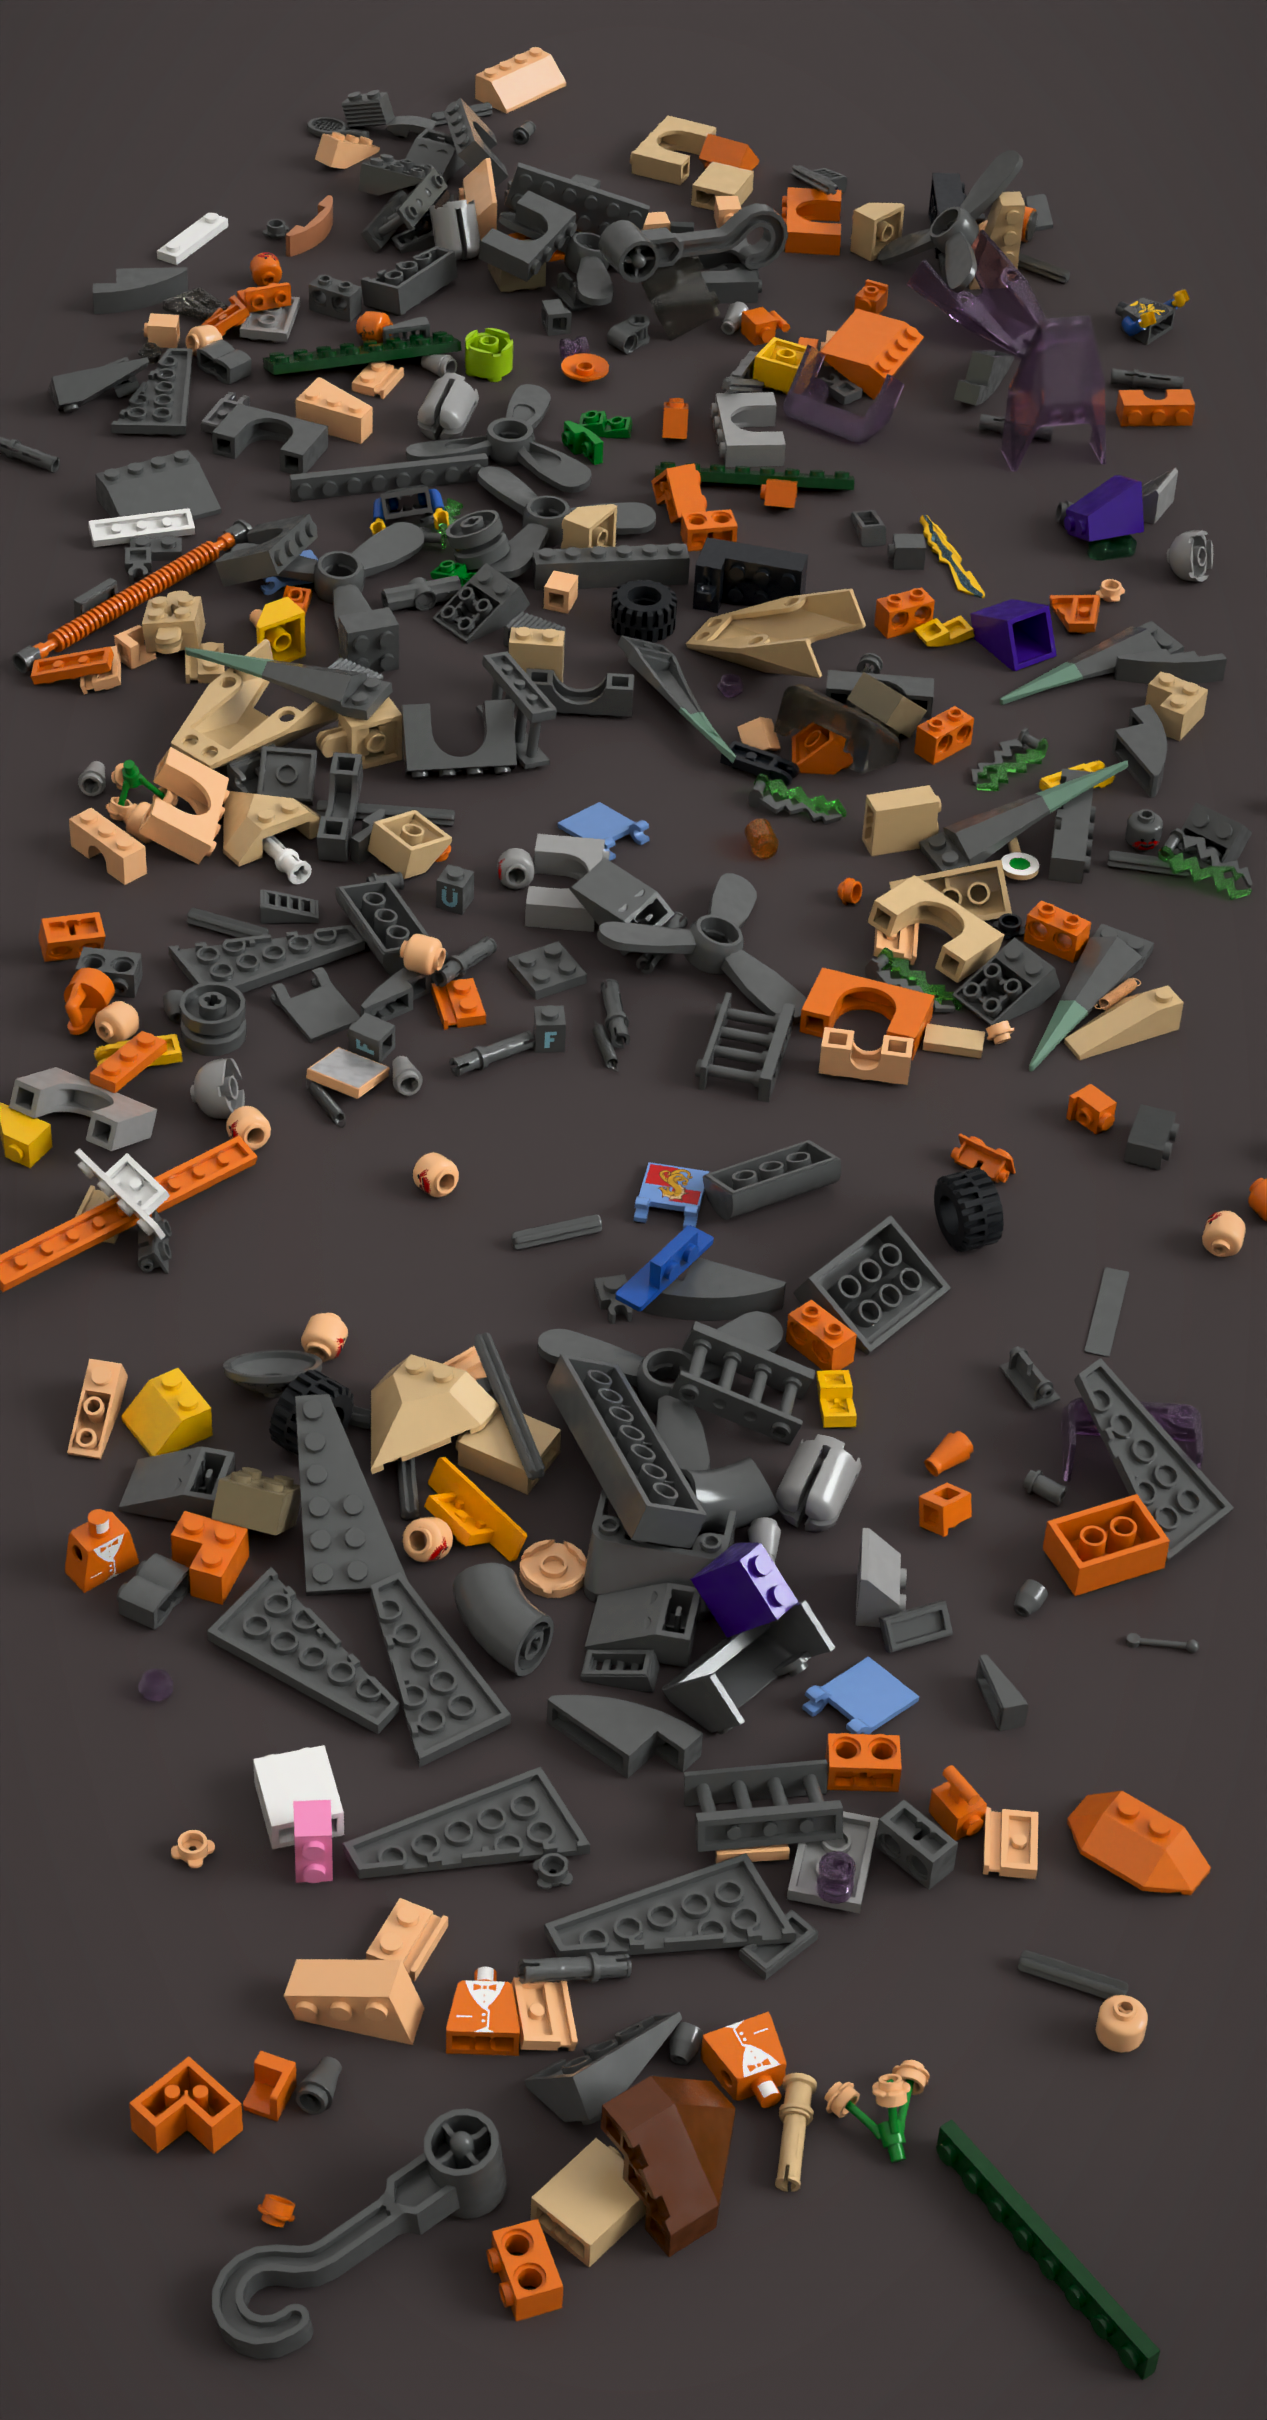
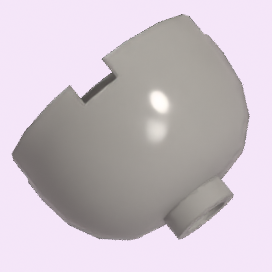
M1186 531L1177 536L1168 549L1167 562L1170 564L1174 574L1180 579L1203 582L1208 578L1209 575L1204 574L1207 569H1212L1214 553L1212 541L1206 540L1205 535L1208 534L1206 531Z
M232 1058L216 1059L206 1063L197 1072L194 1085H191L190 1088L191 1098L207 1116L215 1119H228L235 1109L245 1105L244 1089L238 1090L237 1080H242V1076L236 1062Z

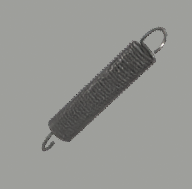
M594 1020L596 1026L593 1027L592 1032L605 1065L618 1072V1067L616 1066L618 1059L605 1026L597 1024Z
M307 1079L306 1088L333 1122L339 1125L338 1122L345 1119V1126V1114L321 1084L312 1082L307 1087Z

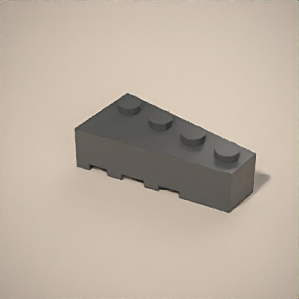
M436 246L413 256V261L397 263L394 270L387 272V270L383 269L377 272V277L370 279L368 276L361 279L364 305L388 311L394 315L405 314L406 311L420 304L421 301L433 295L443 286H447L449 282L458 277L455 251Z
M1062 768L1060 784L1093 772ZM1094 787L1056 809L1048 880L1082 884L1083 873H1089L1096 806H1092Z

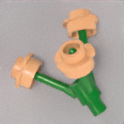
M126 760L124 763L118 764L115 767L116 770L111 774L112 782L116 784L118 789L122 790L120 797H112L110 803L106 805V809L110 813L109 816L115 820H124L126 813L133 805L131 801L126 799L128 790L139 785H144L154 793L152 802L157 797L174 807L178 803V795L163 787H155L140 774L139 768L132 760Z
M905 2060L900 2066H894L892 2074L880 2076L879 2081L872 2086V2093L876 2096V2103L879 2106L888 2108L889 2120L878 2125L856 2106L860 2094L854 2089V2084L850 2082L842 2084L839 2081L828 2090L824 2098L828 2102L826 2111L829 2114L833 2112L839 2118L844 2117L850 2112L874 2134L877 2140L882 2141L884 2149L888 2148L891 2163L906 2160L903 2144L906 2143L904 2136L905 2120L911 2095H918L924 2091V2087L929 2082L930 2074L920 2062Z

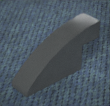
M187 267L116 269V283H93L94 314L142 309L168 301L187 292Z
M996 350L972 351L966 379L958 380L954 400L975 406L985 402L1002 382L1014 360V355Z
M1148 704L1131 708L1128 727L1115 730L1112 753L1120 762L1128 760L1127 771L1148 796L1152 798L1157 795L1163 779L1167 754V737L1160 718L1151 705Z
M699 1257L692 1263L683 1281L675 1279L643 1309V1312L663 1317L697 1321L734 1320L745 1313L754 1311L771 1313L781 1310L784 1306L786 1282Z
M552 1695L547 1700L548 1724L627 1779L655 1754L682 1773L701 1757L703 1733L662 1711L634 1702L592 1695Z

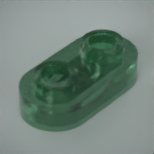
M1131 535L1090 541L1087 554L1090 558L1099 561L1131 557L1136 553L1137 541Z

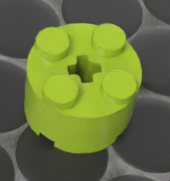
M485 328L483 333H478V330L470 332L465 338L466 374L468 376L487 378L490 382L501 381L502 376L510 373L513 368V339H510V335L503 330L495 328Z

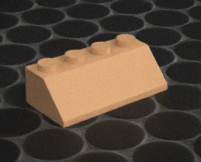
M532 47L524 53L517 54L511 59L502 61L500 64L486 68L484 71L476 74L475 99L483 103L489 102L493 108L507 114L565 87L566 81L552 55L539 47Z
M490 158L484 159L463 179V188H459V200H467V204L472 200L475 202L480 241L492 228L497 230V199Z

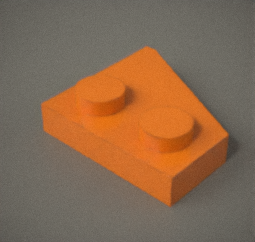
M233 295L229 298L231 305L223 311L222 308L217 309L201 325H213L224 336L231 327L243 324L246 318L250 316V313L242 302Z
M1050 595V606L1068 632L1080 634L1095 632L1100 608V595Z

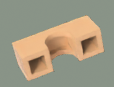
M89 808L69 819L71 846L88 859L102 853L106 861L107 873L122 884L126 885L147 874L146 846L93 808Z
M825 1027L821 1044L819 1073L908 1085L914 1039L884 1035L883 1044L879 1049L865 1051L854 1043V1031Z

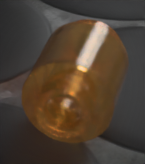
M766 819L751 821L746 826L744 834L752 852L762 859L773 857L778 851L779 841L770 822Z

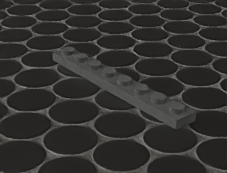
M486 453L292 474L289 475L290 498L294 502L384 492L417 485L429 487L477 481L479 469L488 467V457Z

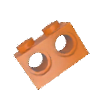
M731 509L681 514L680 535L683 543L687 545L688 551L702 550L707 537L737 542L738 526Z
M922 587L879 598L876 601L874 626L887 639L914 632V628L933 620L935 600Z
M953 706L918 725L914 753L934 765L971 745L974 718L958 707Z
M1041 900L1027 914L1023 942L1074 963L1082 955L1088 943L1091 922Z
M92 912L41 919L38 939L44 962L79 958L83 947L103 949L106 936L100 913Z
M812 1299L788 1314L786 1342L823 1371L842 1370L854 1362L857 1334Z
M828 1733L825 1759L828 1763L827 1790L899 1792L902 1770L900 1735Z
M534 2219L492 2231L491 2248L486 2250L488 2264L492 2273H499L502 2282L499 2283L502 2303L505 2308L511 2306L515 2320L520 2321L561 2309L563 2304V2284L539 2220ZM520 2252L523 2253V2255L515 2256L511 2253ZM525 2286H533V2287H535L536 2289L527 2290V2289H524L523 2287H525Z

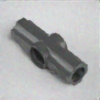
M457 575L430 581L423 577H417L412 579L408 585L383 589L381 591L383 608L390 607L392 612L414 607L421 611H427L433 608L436 603L449 601L462 587Z

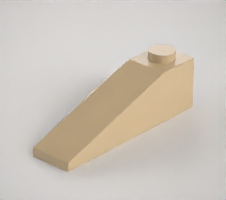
M1002 860L917 876L983 921L999 919L1001 915L1007 913L1012 914ZM909 878L889 882L890 889L895 888Z
M1168 985L1123 998L1108 1010L1064 1038V1044L1078 1060H1082L1179 1030L1184 1002Z

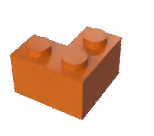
M694 463L666 468L651 480L657 505L666 503L671 524L681 522L682 513L706 511L707 501L700 489L701 476L699 471L696 470Z
M187 1511L183 1512L171 1533L172 1560L189 1567L191 1596L221 1605L224 1604L249 1558V1535L247 1528L220 1522Z
M189 2056L129 2103L131 2130L157 2154L186 2131H189L213 2154L243 2131L242 2103Z

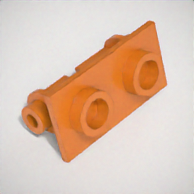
M961 1133L958 1135L961 1147H955L951 1153V1158L954 1159L956 1164L972 1169L976 1168L979 1163H982L980 1169L984 1170L991 1180L996 1183L1000 1181L1005 1183L1010 1173H1016L1013 1158L1005 1150L990 1148L975 1136H970L969 1138Z

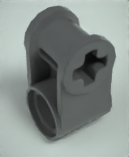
M635 314L627 320L614 325L607 334V343L626 354H630L639 347L647 345L650 341V336L648 335L649 317L644 314Z

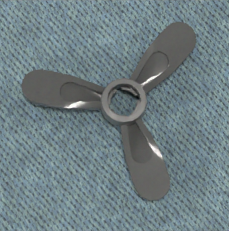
M1008 150L997 156L974 184L960 207H950L943 211L934 220L929 229L911 233L889 242L879 252L877 256L879 262L882 265H889L937 247L945 254L948 287L955 293L963 291L972 282L977 272L976 258L971 247L979 233V225L975 220L1002 194L1023 166V159L1020 154L1014 150Z
M501 212L498 221L505 227L532 239L542 237L537 231L516 222V213ZM578 232L572 237L569 236L562 248L557 250L565 253V266L577 274L576 291L578 298L586 304L606 305L612 301L614 291L611 277L607 271L610 263L603 257L599 248L601 236L589 232Z
M524 384L516 388L509 401L506 418H500L491 422L487 428L486 435L411 444L406 448V458L409 461L486 453L493 462L502 466L523 465L538 478L568 493L585 490L592 482L591 470L586 465L560 451L535 442L534 429L545 416L550 406L551 397L546 389L533 384Z
M488 466L479 469L477 476L479 484L522 515L523 529L509 541L510 551L506 556L490 566L507 578L520 576L533 564V550H541L544 546L562 544V521L566 515L570 514L577 507L570 508L566 501L555 496H537L524 482L504 468ZM620 502L587 505H617L616 535L646 533L652 530L656 524L655 511L644 503Z
M393 523L370 537L352 553L332 551L324 554L318 560L299 555L277 576L312 582L317 596L323 601L333 604L334 621L339 635L338 616L372 610L362 595L365 578L393 568L419 553L423 548L424 534L418 526L412 523ZM238 544L232 548L231 552L254 547L258 544Z
M725 873L719 878L709 901L708 915L698 918L691 924L689 929L624 922H604L599 926L597 932L598 940L612 949L644 953L684 954L689 963L701 971L718 975L726 973L739 990L767 1015L775 1016V1013L780 1014L783 1003L794 1004V1024L800 1022L801 1009L806 1001L805 996L777 972L743 950L744 939L740 929L745 924L755 904L757 892L748 880L739 875Z
M760 1311L745 1313L717 1329L772 1353L781 1346L783 1329L780 1322L772 1315ZM559 1328L545 1331L539 1336L537 1352L541 1358L550 1363L557 1364L560 1354L619 1364L630 1385L636 1386L641 1404L646 1410L657 1415L656 1429L679 1468L689 1470H708L711 1468L704 1430L694 1406L669 1396L670 1389L674 1383L669 1384L658 1381L659 1379L666 1378L676 1380L681 1370L688 1373L692 1354L675 1348H661L643 1357L602 1340ZM705 1360L700 1378L709 1381L721 1377L723 1367Z

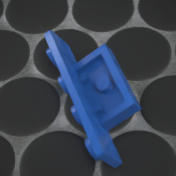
M688 1225L616 1292V1300L637 1311H642L713 1244L714 1237L692 1225Z

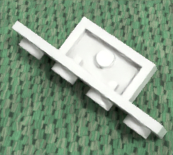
M80 1148L74 1152L81 1161L77 1165L89 1179L95 1176L99 1180L97 1186L109 1198L115 1195L119 1199L116 1204L127 1216L130 1217L134 1213L139 1218L136 1223L148 1236L154 1233L160 1240L166 1236L149 1215L168 1199L170 1195L128 1153L105 1173Z

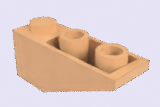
M332 132V135L323 133L315 160L329 167L346 169L378 153L380 147L373 145V140L360 136L359 139L350 134H346L345 137V135L338 132Z
M89 1358L68 1446V1455L101 1460L120 1411L128 1375L121 1363Z

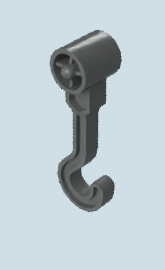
M755 203L743 207L720 228L685 233H671L667 227L640 230L630 221L619 220L606 227L601 235L599 248L603 257L625 280L639 283L651 277L657 268L674 266L678 259L682 257L721 253L731 250L741 243L751 231L759 227L764 228L762 238L754 245L743 247L738 253V258L751 270L768 266L784 250L788 232L785 221L773 208L766 204Z
M468 2108L455 2109L440 2115L428 2127L425 2134L424 2153L387 2178L385 2193L378 2200L313 2244L303 2246L279 2244L255 2246L236 2255L220 2271L212 2288V2311L224 2341L239 2354L256 2359L285 2356L301 2348L311 2340L313 2325L309 2312L305 2306L295 2303L284 2307L272 2315L253 2313L248 2309V2304L258 2290L267 2286L293 2288L321 2286L340 2277L398 2235L404 2233L422 2235L449 2215L468 2219L479 2218L493 2211L503 2200L507 2190V2175L499 2133L493 2121L482 2112Z

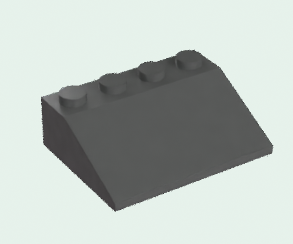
M189 450L177 451L174 454L162 457L157 456L147 461L134 462L127 466L116 469L111 468L95 474L97 501L111 518L190 508L193 520L221 513V507L199 462Z
M890 1215L810 1276L793 1294L802 1305L812 1299L856 1333L855 1347L868 1355L949 1291L951 1287Z

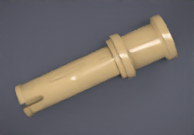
M790 2073L783 2078L782 2083L785 2098L784 2104L779 2107V2117L783 2123L775 2186L788 2192L789 2181L792 2182V2192L800 2189L806 2126L811 2123L814 2114L811 2108L812 2094L816 2092L817 2082L813 2077L804 2073Z

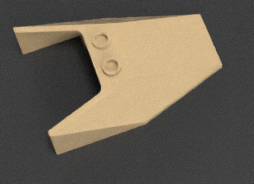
M853 589L834 590L784 597L711 617L690 638L686 646L688 649L765 673L821 678L822 673L810 644L862 629L866 626Z
M264 639L245 656L273 660L270 641ZM229 668L208 685L171 741V746L203 765L215 769L227 765L230 761L260 750L262 746L275 744L277 747L284 746L339 720V714L314 701L304 711L286 706L278 709L268 717L254 709L270 682ZM286 714L295 716L293 720L288 722L280 720Z

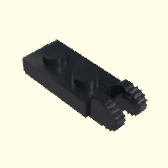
M733 741L728 746L736 755L734 762L732 763L723 754H721L720 759L722 764L746 771L761 778L771 779L775 785L788 787L792 783V779L797 777L800 772V768L796 763L783 759L782 756L737 741Z

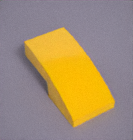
M961 615L943 624L935 618L914 628L917 636L926 646L930 647L948 646L974 637L973 628Z
M849 1370L816 1371L823 1428L856 1427L857 1415L852 1399L853 1385Z

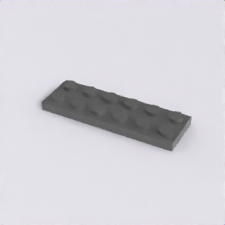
M518 162L504 202L505 207L516 210L517 202L529 190L576 212V230L600 236L606 227L619 220L630 221L642 230L650 210V205Z

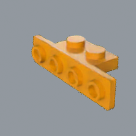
M439 1457L428 1480V1485L438 1494L429 1495L424 1507L434 1517L440 1518L448 1524L452 1534L459 1543L465 1546L490 1543L508 1561H516L526 1541L527 1533L446 1457Z

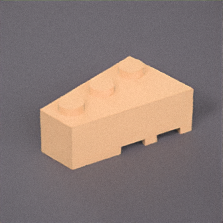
M320 377L295 399L296 418L328 426V435L362 444L373 433V407Z
M296 1959L284 1993V1998L296 2020L410 2045L414 2043L424 2011V2006L402 1960Z

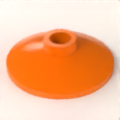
M580 353L566 357L561 363V370L569 378L579 380L580 382H590L605 377L609 372V364L600 356Z

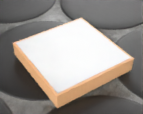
M338 1047L309 1067L306 1078L358 1099L389 1076L390 1067Z

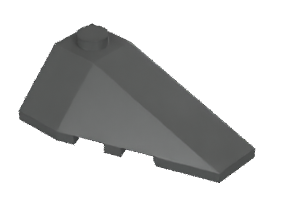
M148 357L52 376L48 390L57 411L64 410L65 413H71L79 410V407L146 369L149 363Z
M680 2012L654 2014L615 2034L616 2039L592 2044L584 2048L585 2056L566 2062V2059H561L524 2080L526 2087L564 2122L581 2121L582 2125L595 2123L601 2120L602 2105L630 2087L682 2020Z

